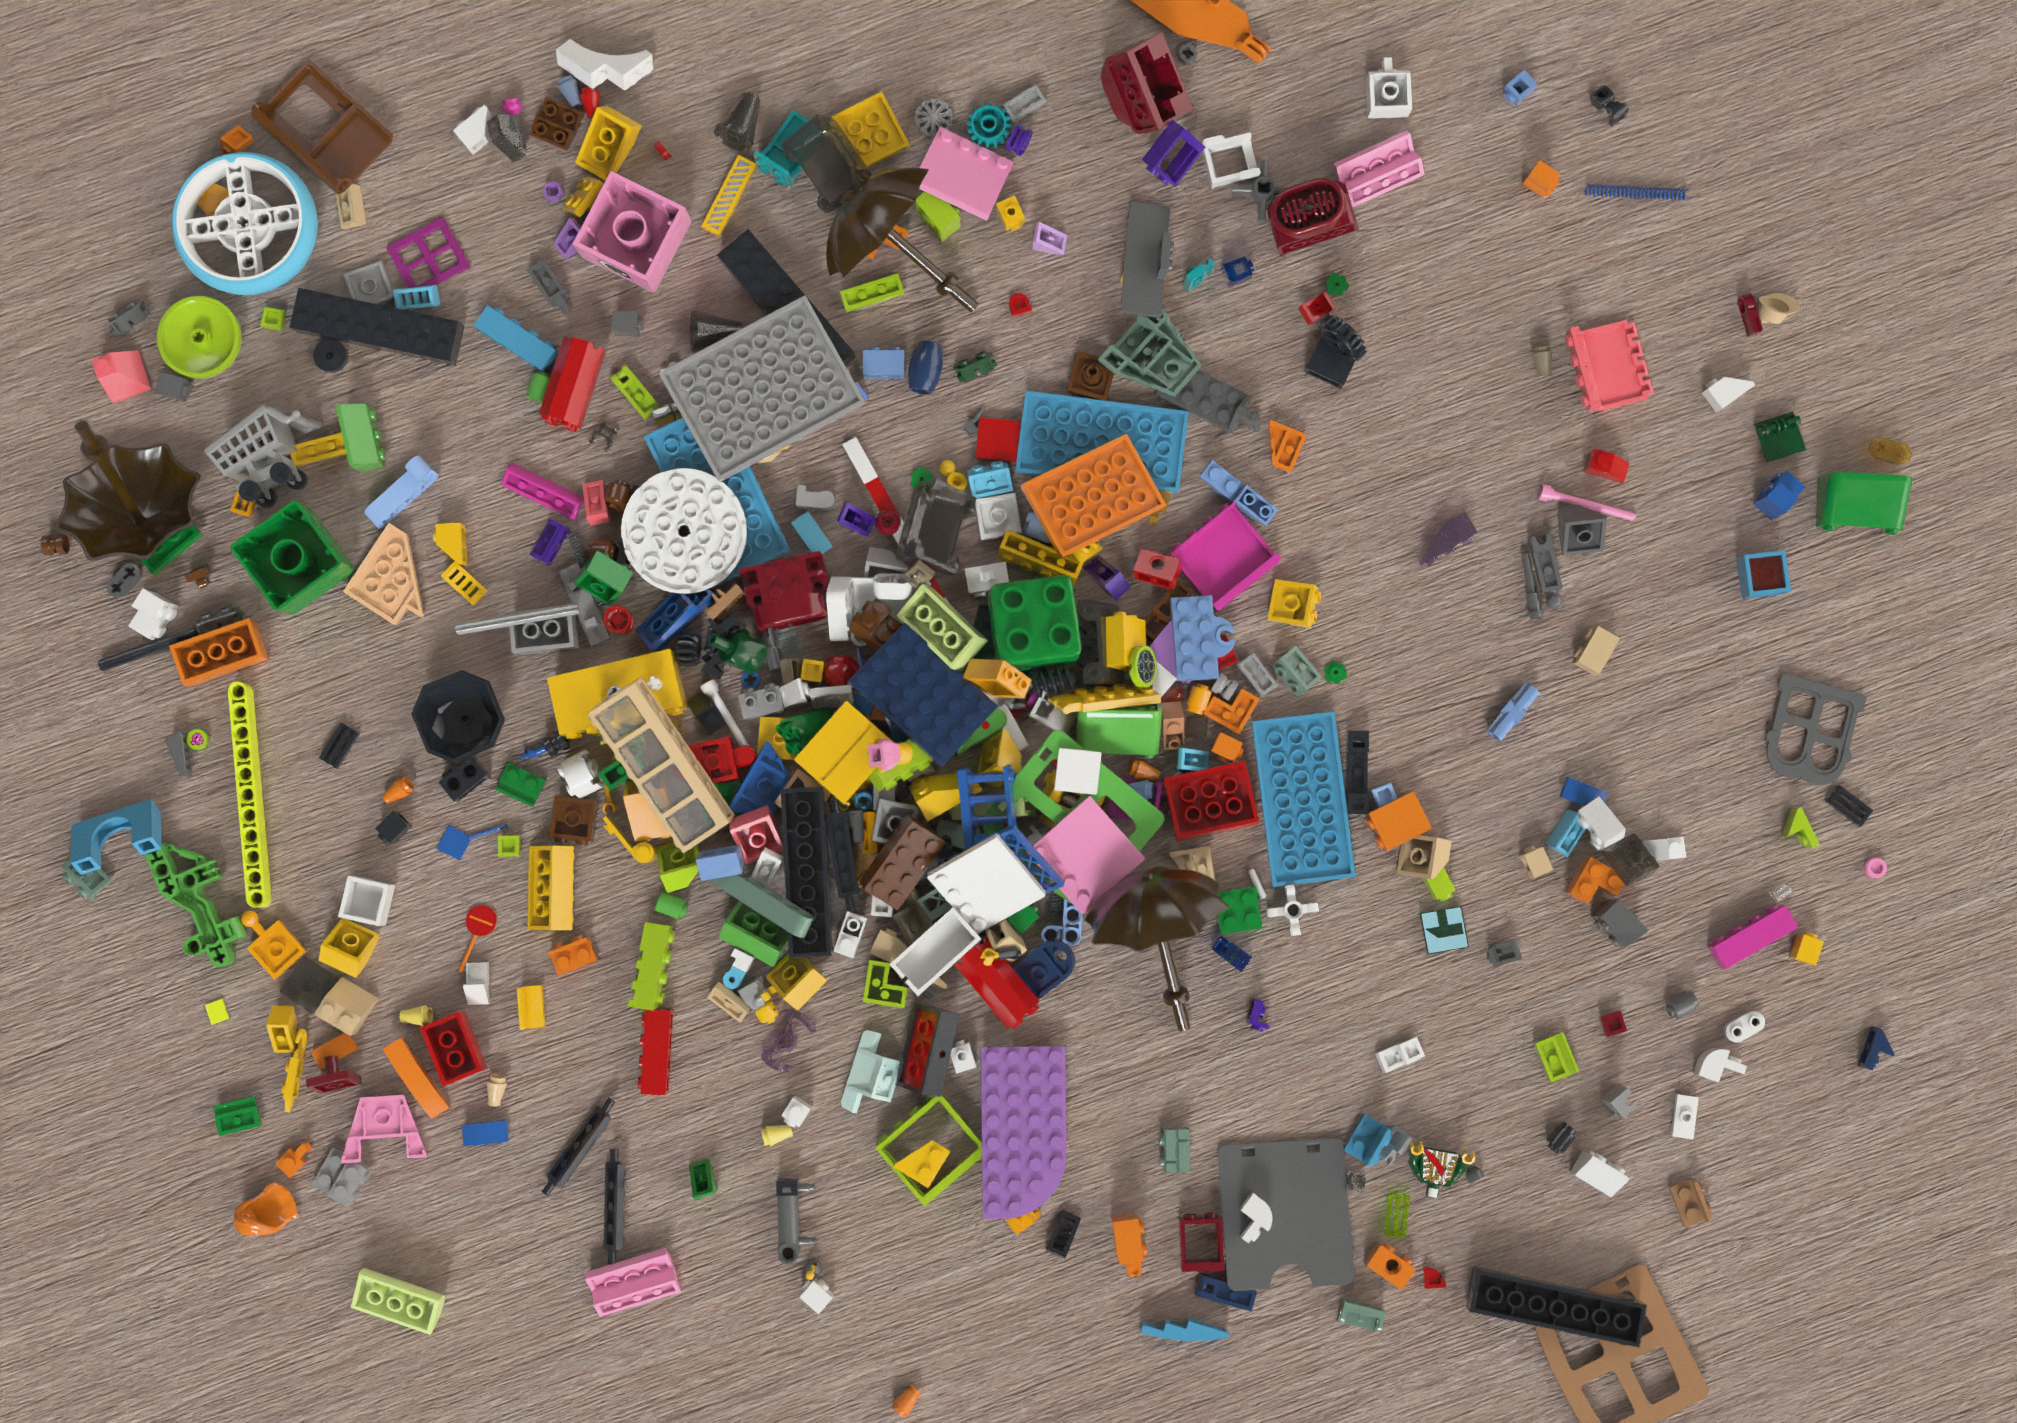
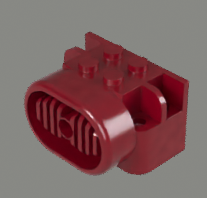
M1162 32L1149 39H1142L1134 44H1130L1106 58L1101 70L1103 89L1116 118L1123 124L1130 125L1135 133L1144 134L1160 130L1167 126L1171 120L1175 121L1193 110L1182 78L1178 73L1175 61Z
M1316 178L1282 190L1267 208L1269 223L1280 256L1359 231L1346 183L1339 181L1334 182L1327 178ZM1313 205L1314 209L1311 212L1303 211L1306 206Z
M821 551L738 569L742 576L747 603L754 610L759 631L767 632V628L772 627L773 631L813 623L828 617L826 595L830 581L825 558Z

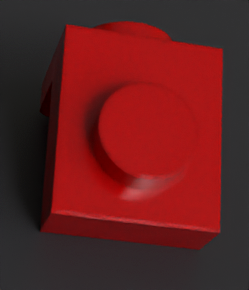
M1325 291L1298 307L1308 325L1317 322L1324 314H1330L1335 309L1332 300Z

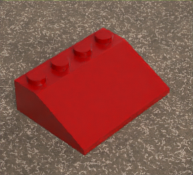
M1245 761L1163 778L1176 842L1250 827L1259 823Z

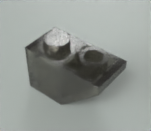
M497 114L487 121L491 142L512 162H517L527 155L522 127L517 115Z

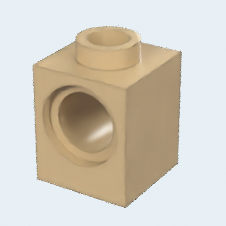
M1532 845L1524 849V854L1519 855L1530 878H1536L1553 870L1543 847L1536 848V845Z

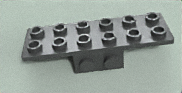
M1130 202L1120 309L1122 313L1160 318L1162 315L1164 280L1167 272L1172 270L1173 260L1169 258L1174 248V242L1171 241V233H1168L1169 207Z

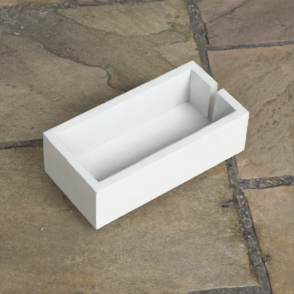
M952 908L890 965L902 979L905 976L908 978L906 981L907 985L919 996L979 942L981 938L959 913Z

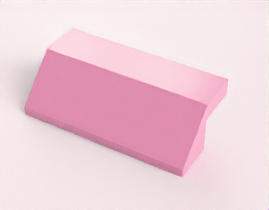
M1407 130L1333 163L1337 181L1346 183L1352 207L1425 175L1421 157L1414 151L1411 135Z
M666 1248L585 1272V1280L592 1290L593 1306L600 1317L681 1292L673 1261Z

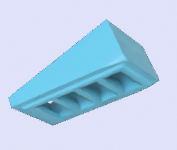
M437 285L393 290L395 307L398 309L406 310L440 305ZM419 291L422 292L423 303L420 302ZM410 292H413L415 304H412ZM402 293H405L407 305H403Z

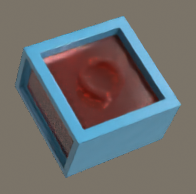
M1785 550L1747 554L1736 558L1742 599L1781 595L1791 591Z

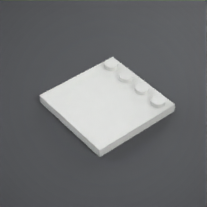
M997 833L927 873V878L976 934L1046 896L1044 888Z

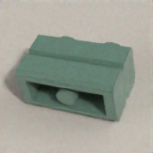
M1163 1128V1133H1159V1146H1163V1154L1159 1155L1160 1167H1164V1172L1166 1173L1190 1172L1189 1128Z

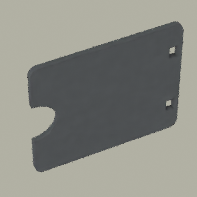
M1337 1138L1221 1146L1218 1149V1166L1228 1287L1233 1291L1270 1289L1274 1273L1278 1268L1286 1264H1296L1305 1269L1310 1276L1312 1286L1351 1283L1354 1279L1343 1142ZM1319 1144V1152L1307 1153L1306 1145ZM1241 1149H1254V1156L1242 1157ZM1253 1192L1269 1206L1272 1213V1225L1269 1231L1261 1226L1259 1229L1261 1233L1254 1242L1251 1240L1247 1243L1240 1235L1252 1219L1239 1208L1250 1193Z

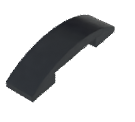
M1369 731L1347 732L1346 801L1348 814L1369 813Z

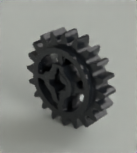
M1329 313L1324 314L1318 320L1317 327L1320 329L1321 335L1340 355L1354 361H1359L1367 351L1362 339L1344 320L1334 315L1331 316Z

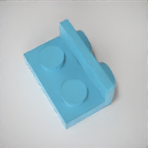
M996 461L991 463V466L986 467L978 465L967 471L973 500L1013 491L1007 462Z

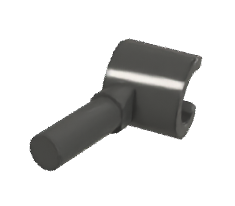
M980 408L974 418L966 422L964 430L969 436L978 430L975 423L984 413V409Z

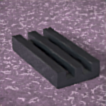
M340 723L319 756V759L339 769L360 733ZM345 729L344 734H343L342 737L340 738L339 742H338L337 745L335 746V748H334V750L332 751V753L330 754L329 758H327V756H328V754L330 753L331 749L333 748V746L335 745L336 741H337L338 738L340 737L341 733H342L343 730ZM350 733L353 734L336 762H334L333 759Z
M1837 785L1836 790L1831 793V797L1825 802L1855 825L1862 827L1874 810L1842 786ZM1839 793L1843 794L1845 797H1847L1849 800H1851L1853 803H1855L1857 806L1863 809L1866 813L1863 814L1850 803H1848L1846 800L1841 798L1839 796ZM1836 799L1838 802H1840L1842 805H1844L1846 808H1848L1850 811H1852L1854 814L1860 817L1861 820L1853 816L1851 813H1849L1847 810H1845L1843 807L1837 804L1834 800Z

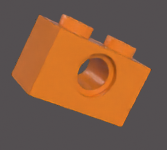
M1377 1242L1364 1261V1264L1400 1290H1403L1416 1270L1411 1265L1413 1261L1403 1254L1401 1257L1394 1253L1396 1249L1386 1242L1383 1245ZM1390 1259L1396 1261L1393 1269L1386 1268V1263Z

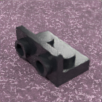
M735 614L724 617L718 626L711 617L707 619L710 623L708 629L711 633H716L724 638L731 633H739L740 630L745 629Z

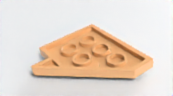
M388 523L343 592L396 626L407 609L421 618L424 617V611L409 537L406 533Z

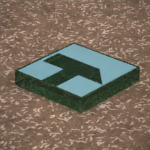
M1461 906L1419 913L1427 954L1469 947Z

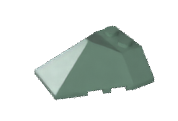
M1162 310L1160 318L1137 315V320L1114 346L1111 344L1098 359L1100 363L1114 374L1174 397L1201 368V364L1188 344H1185L1180 336V332L1174 327L1170 317L1164 310Z

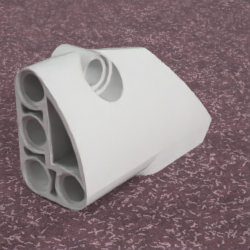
M882 573L875 575L873 578L832 576L826 595L830 641L850 642L852 640L857 646L867 645L849 632L853 624L850 621L856 612L860 614L863 612L861 609L868 600L872 602L875 598L892 609L890 615L903 624L896 615L919 589V586L917 585L916 588L909 584L910 579L905 574ZM928 581L924 585L930 587L931 583Z

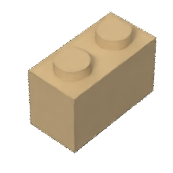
M1597 626L1587 631L1584 637L1586 642L1583 647L1580 646L1575 652L1574 657L1576 659L1573 663L1594 676L1601 673L1620 640L1619 637Z

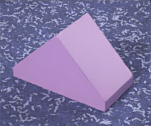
M1037 222L1033 239V250L1064 255L1067 235L1041 222Z

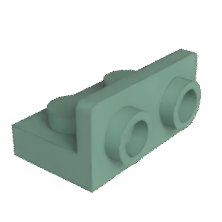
M1297 646L1272 665L1275 673L1286 683L1289 690L1296 697L1301 696L1322 678Z
M71 860L62 866L63 879L69 885L73 883L78 888L76 890L83 899L88 898L91 902L95 899V895L111 883V879L101 869L81 875L71 864Z

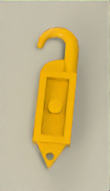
M304 1028L298 1030L295 1043H298L297 1049L293 1057L286 1064L287 1079L283 1082L281 1090L284 1093L285 1112H291L293 1103L298 1098L308 1037L307 1031Z

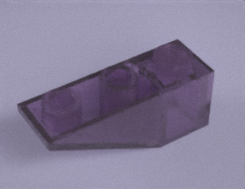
M1465 511L1442 526L1420 561V566L1425 563L1430 566L1439 560L1437 556L1443 553L1447 556L1457 550L1455 546L1462 543L1464 546L1474 540L1473 536L1478 532Z

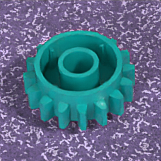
M982 103L981 108H974V114L968 115L970 121L967 122V128H970L967 130L968 136L973 135L971 141L973 143L978 141L980 146L986 144V149H989L992 144L994 148H997L998 142L1003 145V137L1009 138L1008 131L1011 130V125L1007 124L1010 122V116L1005 117L1006 110L1001 111L1000 105L995 107L992 106V103H989L988 106H984ZM987 123H991L994 125L990 129L984 127V125Z

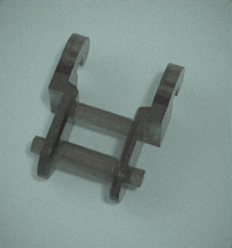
M604 421L600 423L598 431L593 432L589 443L592 444L596 437L601 435L608 440L607 447L604 448V451L608 452L613 444L612 439L614 435L618 434V428L612 429ZM604 429L611 433L609 437L602 433Z

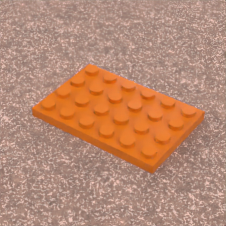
M1127 434L1020 486L1060 559L1167 506Z

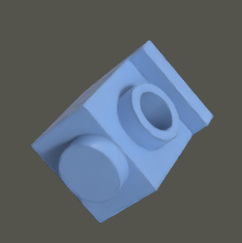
M1523 70L1505 86L1503 96L1508 103L1518 105L1535 90L1538 84Z

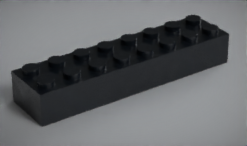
M749 229L744 231L717 254L722 265L766 316L806 296ZM808 299L846 366L856 358L854 351Z
M298 288L289 328L297 333L454 366L457 363L465 327L455 320Z
M824 787L780 789L786 899L813 916V920L804 938L788 932L789 958L832 956L833 944Z
M1473 1266L1466 1309L1472 1313L1640 1348L1647 1308L1645 1303L1634 1299Z

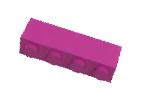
M1771 905L1765 909L1766 913L1763 915H1754L1748 919L1749 923L1741 926V924L1729 930L1730 934L1714 938L1712 944L1707 947L1721 969H1727L1797 929L1798 926L1786 905Z

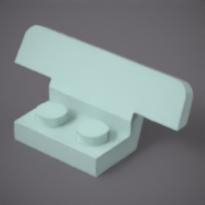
M866 1030L862 1034L841 1100V1106L850 1112L857 1113L862 1095L891 1102L901 1061L876 1054L881 1033Z

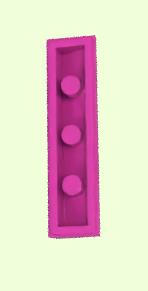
M514 463L506 468L502 486L572 520L577 518L584 504L583 496Z

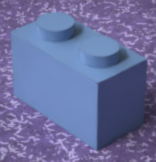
M869 347L868 350H863L864 379H905V351L899 347H890L888 350H880L879 347Z

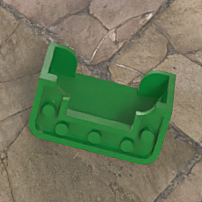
M1830 472L1817 478L1816 527L1823 528V531H1836V528L1841 526L1881 528L1882 531H1885L1886 535H1897L1899 531L1903 530L1912 487V477L1905 475Z

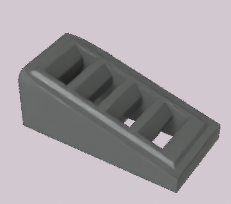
M179 732L165 738L179 775L190 777L192 773L189 746L186 741L187 733Z

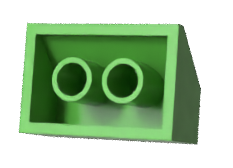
M367 404L335 405L349 465L359 472L385 467L384 460H386L384 449L380 448L381 434L375 426L374 421H377L375 410L371 409Z
M739 900L725 921L718 938L774 967L788 944V931Z

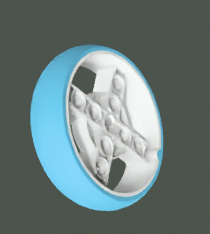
M237 152L213 158L198 167L181 186L172 211L173 239L177 251L186 266L207 285L231 294H260L284 285L304 267L313 251L317 237L318 219L316 207L305 183L291 168L282 162L258 153ZM250 171L264 172L281 180L290 189L297 204L270 207L264 199L253 195ZM227 177L229 197L219 204L214 216L193 219L202 194L214 183ZM243 180V184L240 187H236V184ZM246 200L245 205L239 207L240 202ZM289 214L288 220L282 221L283 216ZM265 217H269L268 222L266 224H262V220ZM228 223V227L225 230H221L222 225ZM208 226L207 231L201 233L202 228ZM298 228L295 240L287 254L276 265L263 271L261 250L271 243L276 231ZM219 240L227 249L236 252L240 277L226 276L211 269L198 255L194 243ZM251 240V244L248 247H244L245 242ZM250 260H254L253 265L251 267H247V263Z

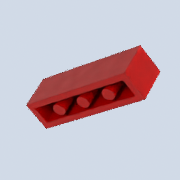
M645 1009V1013H642L641 1025L644 1026V1034L640 1036V1047H643V1055L639 1056V1068H642V1075L638 1077L637 1082L638 1089H641L640 1094H669L674 1009H656L653 1011Z

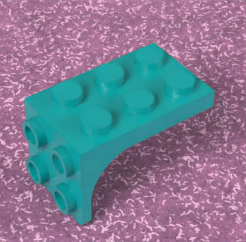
M792 110L764 151L761 153L757 150L754 151L753 155L758 165L757 168L766 175L768 173L773 175L774 180L782 186L786 184L791 187L826 137L827 132Z

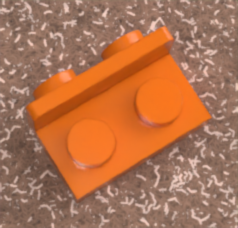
M583 935L572 938V943L564 946L562 942L551 947L552 951L547 952L548 957L551 956L558 976L598 961L590 937L583 938Z

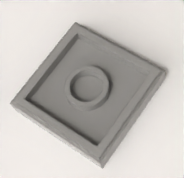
M382 260L343 274L352 299L379 305L394 300L393 288Z

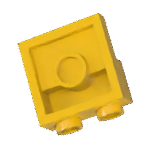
M1275 579L1267 620L1311 628L1312 623L1315 624L1317 620V612L1314 610L1316 603H1320L1321 591H1318L1319 588L1313 584Z

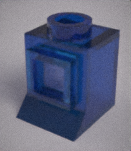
M1243 256L1223 264L1221 271L1222 274L1226 273L1229 280L1227 285L1231 288L1250 280L1255 269L1252 261H1247L1246 257Z

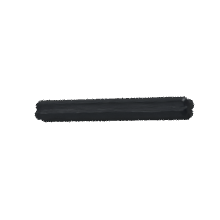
M190 628L100 659L98 666L101 671H106L170 649V645L199 636L196 628Z

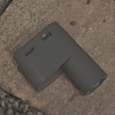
M863 810L845 811L847 812L849 828L852 829V842H865Z

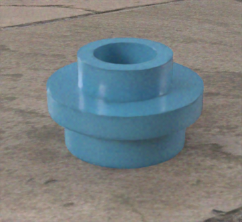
M861 790L855 794L853 801L857 809L867 811L874 805L872 793ZM863 796L868 799V803L865 805L860 803V798Z

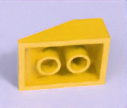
M609 106L597 107L575 163L606 181L611 171L614 173L618 172L635 144L642 125Z
M957 773L925 776L924 778L914 780L908 786L927 822L960 803ZM978 782L972 785V793L977 794L982 791Z

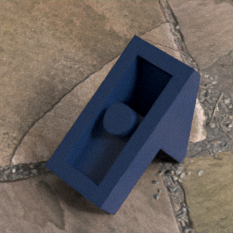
M1876 1027L1870 1028L1857 1065L1858 1067L1873 1071V1068L1879 1062V1052L1895 1057L1883 1029Z

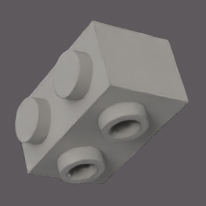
M775 683L764 685L762 690L755 691V688L743 690V694L738 695L743 719L747 721L786 712L779 689L780 686H775Z

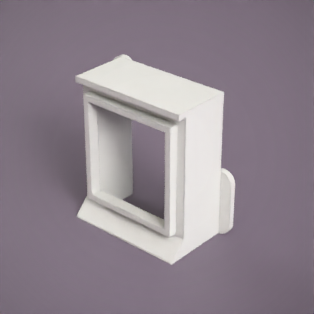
M1251 132L1226 139L1224 136L1219 135L1203 140L1202 144L1206 148L1202 153L1211 189L1251 178H1259L1260 168H1257L1251 145ZM1242 146L1248 170L1216 178L1210 153Z

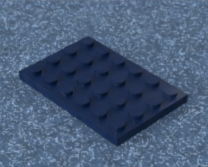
M906 623L848 681V684L941 768L998 708V705L976 685L963 678L964 675L958 669H951L928 647L927 642Z

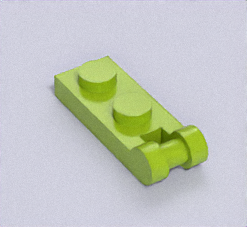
M626 364L620 367V371L616 374H611L609 377L646 421L653 415L652 410L661 407ZM627 376L629 379L622 383L620 380Z

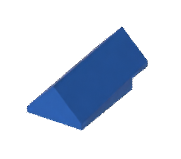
M711 588L689 594L671 592L635 631L652 651H661L697 619L707 607H710L715 602L712 596L713 593L718 599L720 596Z

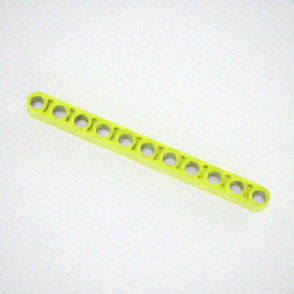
M234 682L228 688L246 900L251 907L263 908L270 904L272 896L254 694L250 685ZM240 687H243L244 693L239 697L237 691ZM242 707H244L246 709L245 716L240 717L239 711ZM246 727L248 734L245 738H242L241 731ZM246 748H248L250 753L249 756L245 759L243 757V751ZM247 769L251 770V777L249 779L245 778V771ZM251 789L253 797L248 800L246 794ZM251 810L255 812V817L252 821L248 818ZM252 831H255L257 834L255 841L250 839ZM255 851L259 855L256 862L252 860V854ZM256 872H258L261 876L260 881L258 883L254 881V875ZM258 893L262 895L260 904L255 899Z

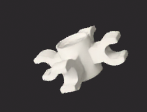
M1285 885L1287 902L1284 903L1283 907L1266 909L1267 917L1285 916L1289 919L1291 935H1301L1298 918L1303 913L1319 911L1318 903L1301 905L1296 901L1295 886ZM1291 904H1295L1298 908V912L1294 916H1290L1287 912V908Z

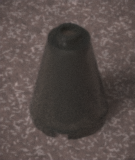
M742 93L714 129L715 137L718 138L720 136L723 139L722 144L731 149L743 151L744 148H748L749 151L753 146L760 108V100L755 93Z
M697 310L692 311L690 318L691 351H701L743 329L745 326H742V322Z

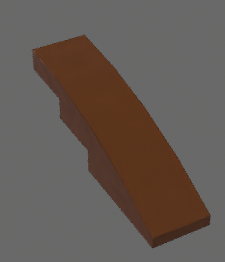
M1177 580L1174 590L1170 589L1145 619L1146 646L1148 647L1171 621L1170 599L1191 597L1194 593L1179 580Z

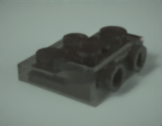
M1635 833L1601 851L1602 855L1626 886L1652 875L1660 867L1656 859L1650 854Z

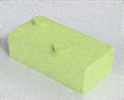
M924 584L919 587L896 615L903 623H906L927 642L928 647L951 669H958L960 672L967 667L970 659H973L988 641L938 592Z

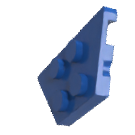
M765 741L731 800L729 807L733 812L747 813L769 805L773 814L778 806L774 802L781 793L780 789L785 788L792 776L769 742Z

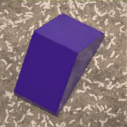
M845 502L837 522L839 526L869 537L876 518Z

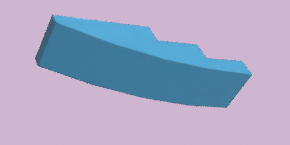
M1187 1317L1185 1325L1164 1319L1162 1327L1142 1321L1140 1326L1141 1333L1164 1339L1208 1341L1229 1337L1227 1329Z

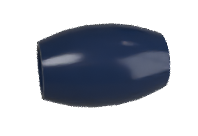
M923 340L916 346L908 369L910 391L922 395H931L935 390L943 367V351L940 344Z

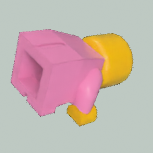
M875 739V744L868 745L870 767L877 766L878 772H886L895 767L896 764H906L910 762L913 756L912 748L907 743H894L887 739Z

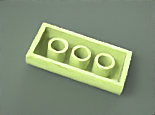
M363 1268L359 1272L351 1308L431 1335L440 1317L445 1295Z

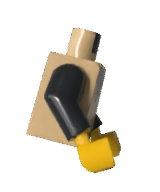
M1006 918L985 930L994 950L985 949L981 958H986L983 962L984 965H991L994 958L998 960L1007 959L1012 962L1018 958L1023 959L1027 955L1028 950L1020 932Z

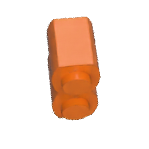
M1540 160L1523 185L1541 198L1545 195L1549 197L1561 181L1558 179L1560 173Z

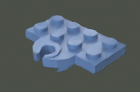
M1212 596L1171 598L1170 608L1176 681L1218 679L1217 658L1229 653L1236 642V639H1231L1229 642L1222 641L1220 633L1223 631L1229 634L1234 633V627L1226 619L1214 616Z

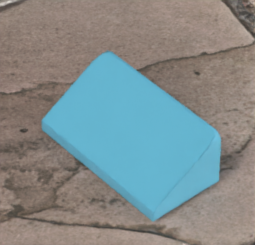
M1569 809L1566 810L1546 842L1548 846L1567 858L1585 831L1577 820L1578 813Z

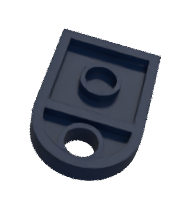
M1048 940L1039 945L1012 966V968L1035 996L1040 999L1071 975L1075 968L1076 959L1074 952L1066 943L1060 940ZM1057 951H1064L1067 956L1066 960L1060 959Z

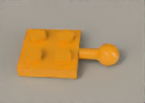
M249 910L242 914V924L246 927H252L260 936L246 949L273 979L281 976L308 951L281 920H277L269 929L265 930L258 922L256 912Z

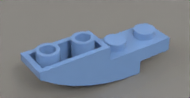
M1213 460L1209 461L1198 476L1210 485L1213 491L1229 503L1235 502L1239 510L1264 526L1268 525L1278 511L1276 507L1252 488L1241 483Z

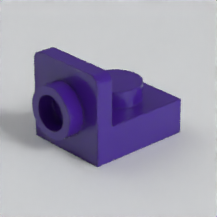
M1253 998L1247 1023L1251 1024L1252 1029L1263 1032V1028L1269 1029L1270 1027L1266 1023L1259 1022V1018L1264 1016L1266 1006H1263L1264 1001Z

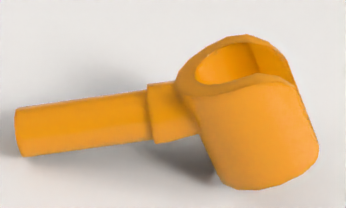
M604 785L606 804L603 806V812L607 814L606 806L611 805L614 813L617 806L612 802L611 793L607 786Z

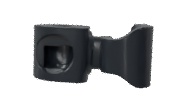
M1603 85L1590 95V100L1596 109L1601 110L1605 108L1607 113L1612 112V120L1609 123L1612 127L1627 115L1629 108L1624 103L1614 102L1615 94L1608 86Z

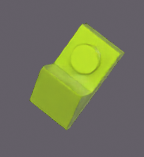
M1802 807L1792 808L1782 837L1798 832V841L1805 848H1814L1820 845Z

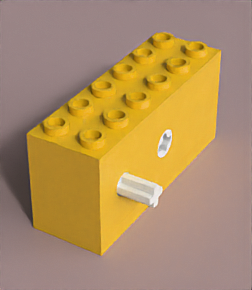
M671 649L548 677L547 681L559 735L566 737V739L575 740L582 738V734L585 733L591 735L600 734L598 728L591 723L588 713L603 699L640 677L643 678L666 714H671L672 716L684 714L683 710L688 709L679 666L676 661L677 658L675 657L676 653ZM628 695L610 705L614 712V719L610 723L615 730L623 728V724L628 723L633 726L643 723V716Z

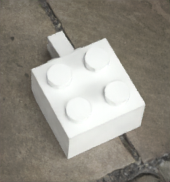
M1392 57L1383 58L1382 69L1368 72L1367 118L1408 117L1412 110L1410 70L1397 71V69H1393Z

